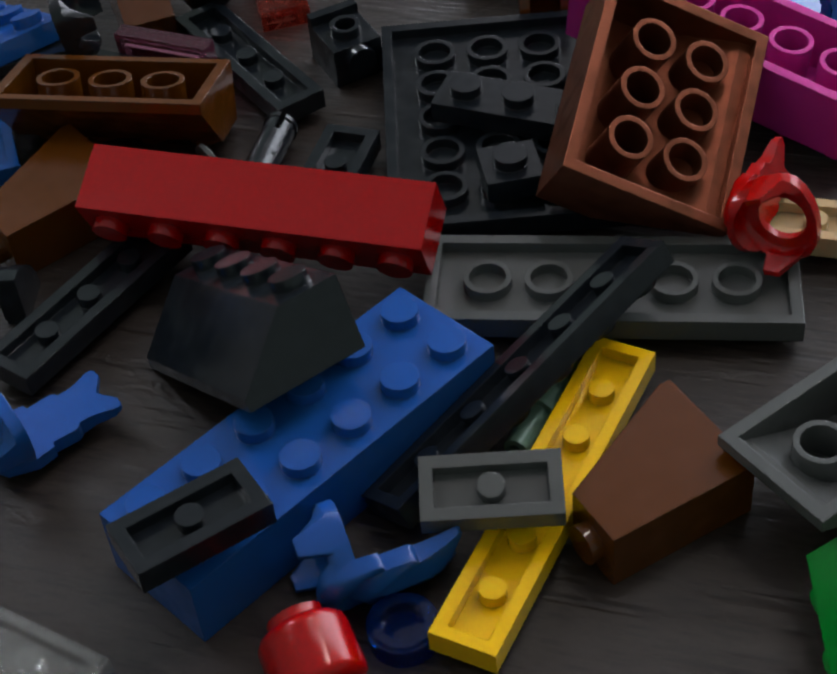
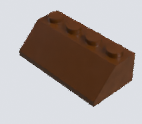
M26 54L0 82V119L17 134L39 135L44 140H48L59 128L70 123L85 137H89L90 140L95 142H107L116 138H134L146 144H157L166 140H189L194 145L201 143L206 146L212 145L217 142H223L237 120L231 59Z

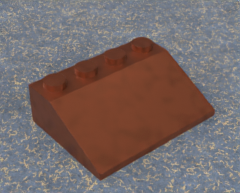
M590 0L583 14L536 197L589 218L709 236H726L727 228L724 225L723 219L724 207L734 182L741 175L769 36L685 0Z

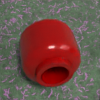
M319 601L301 602L273 616L267 623L268 633L261 639L257 651L258 659L265 674H367L369 669L366 658L345 614L335 608L322 607Z

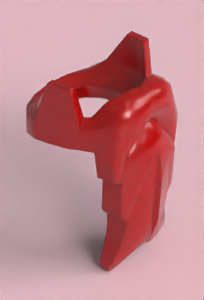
M781 136L771 139L761 157L755 163H751L746 173H742L736 179L723 212L724 225L727 228V235L731 244L741 252H760L766 254L763 267L764 275L780 277L799 260L811 255L820 241L822 230L820 211L815 197L801 179L796 175L790 174L785 168V143ZM782 198L791 200L803 210L806 217V228L800 232H781L769 224L778 212L779 202Z

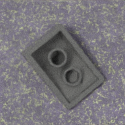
M837 357L719 434L717 442L718 446L821 532L837 528Z

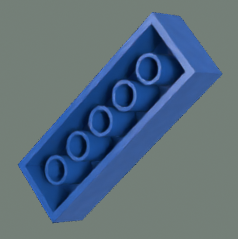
M399 287L355 320L365 344L364 348L252 413L238 408L100 512L99 516L116 565L135 581L112 546L105 527L106 525L238 457L272 501L277 522L148 591L152 597L206 642L300 564L303 559L298 560L292 539L311 520L314 504L331 499L339 512L344 526L368 507L361 495L495 362L494 345L402 287Z

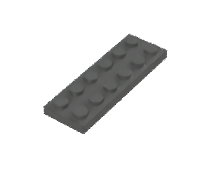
M441 235L432 275H426L423 301L480 337L519 338L621 236ZM626 236L664 241L675 261L656 279L654 288L645 296L637 299L615 321V327L604 338L803 342L806 322L800 261L780 277L764 275L763 272L766 254L760 252H741L731 244L728 236Z

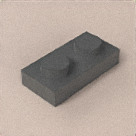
M561 448L418 456L419 510L422 534L442 533L455 526H460L461 531L566 525Z

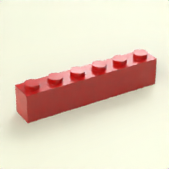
M95 143L75 204L76 210L89 223L92 231L99 237L110 241L123 242L127 240V236L144 238L158 246L170 249L181 248L182 243L204 246L206 249L216 245H225L227 248L260 253L264 257H276L277 260L289 263L294 262L295 258L316 260L323 266L334 270H351L353 265L376 268L387 276L395 278H408L412 276V273L432 275L447 210L436 182Z

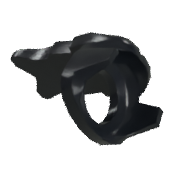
M48 0L49 12L60 40L30 54L96 56L101 49L102 40L97 31L93 16L103 11L100 0ZM23 57L0 67V78H4Z

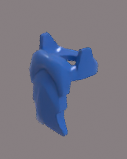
M93 370L84 373L66 391L59 395H48L29 408L21 406L13 410L0 392V476L12 478L42 469L58 457L57 452L80 441L84 434L97 424L117 416L122 410L121 402L117 397L99 394L100 378Z
M328 499L313 505L311 520L292 539L298 560H303L291 574L290 579L296 593L316 590L315 601H319L322 607L346 611L362 603L372 605L403 589L427 583L448 568L456 556L455 549L461 538L462 531L460 526H455L413 545L405 544L381 554L373 553L355 559L339 512L334 502Z

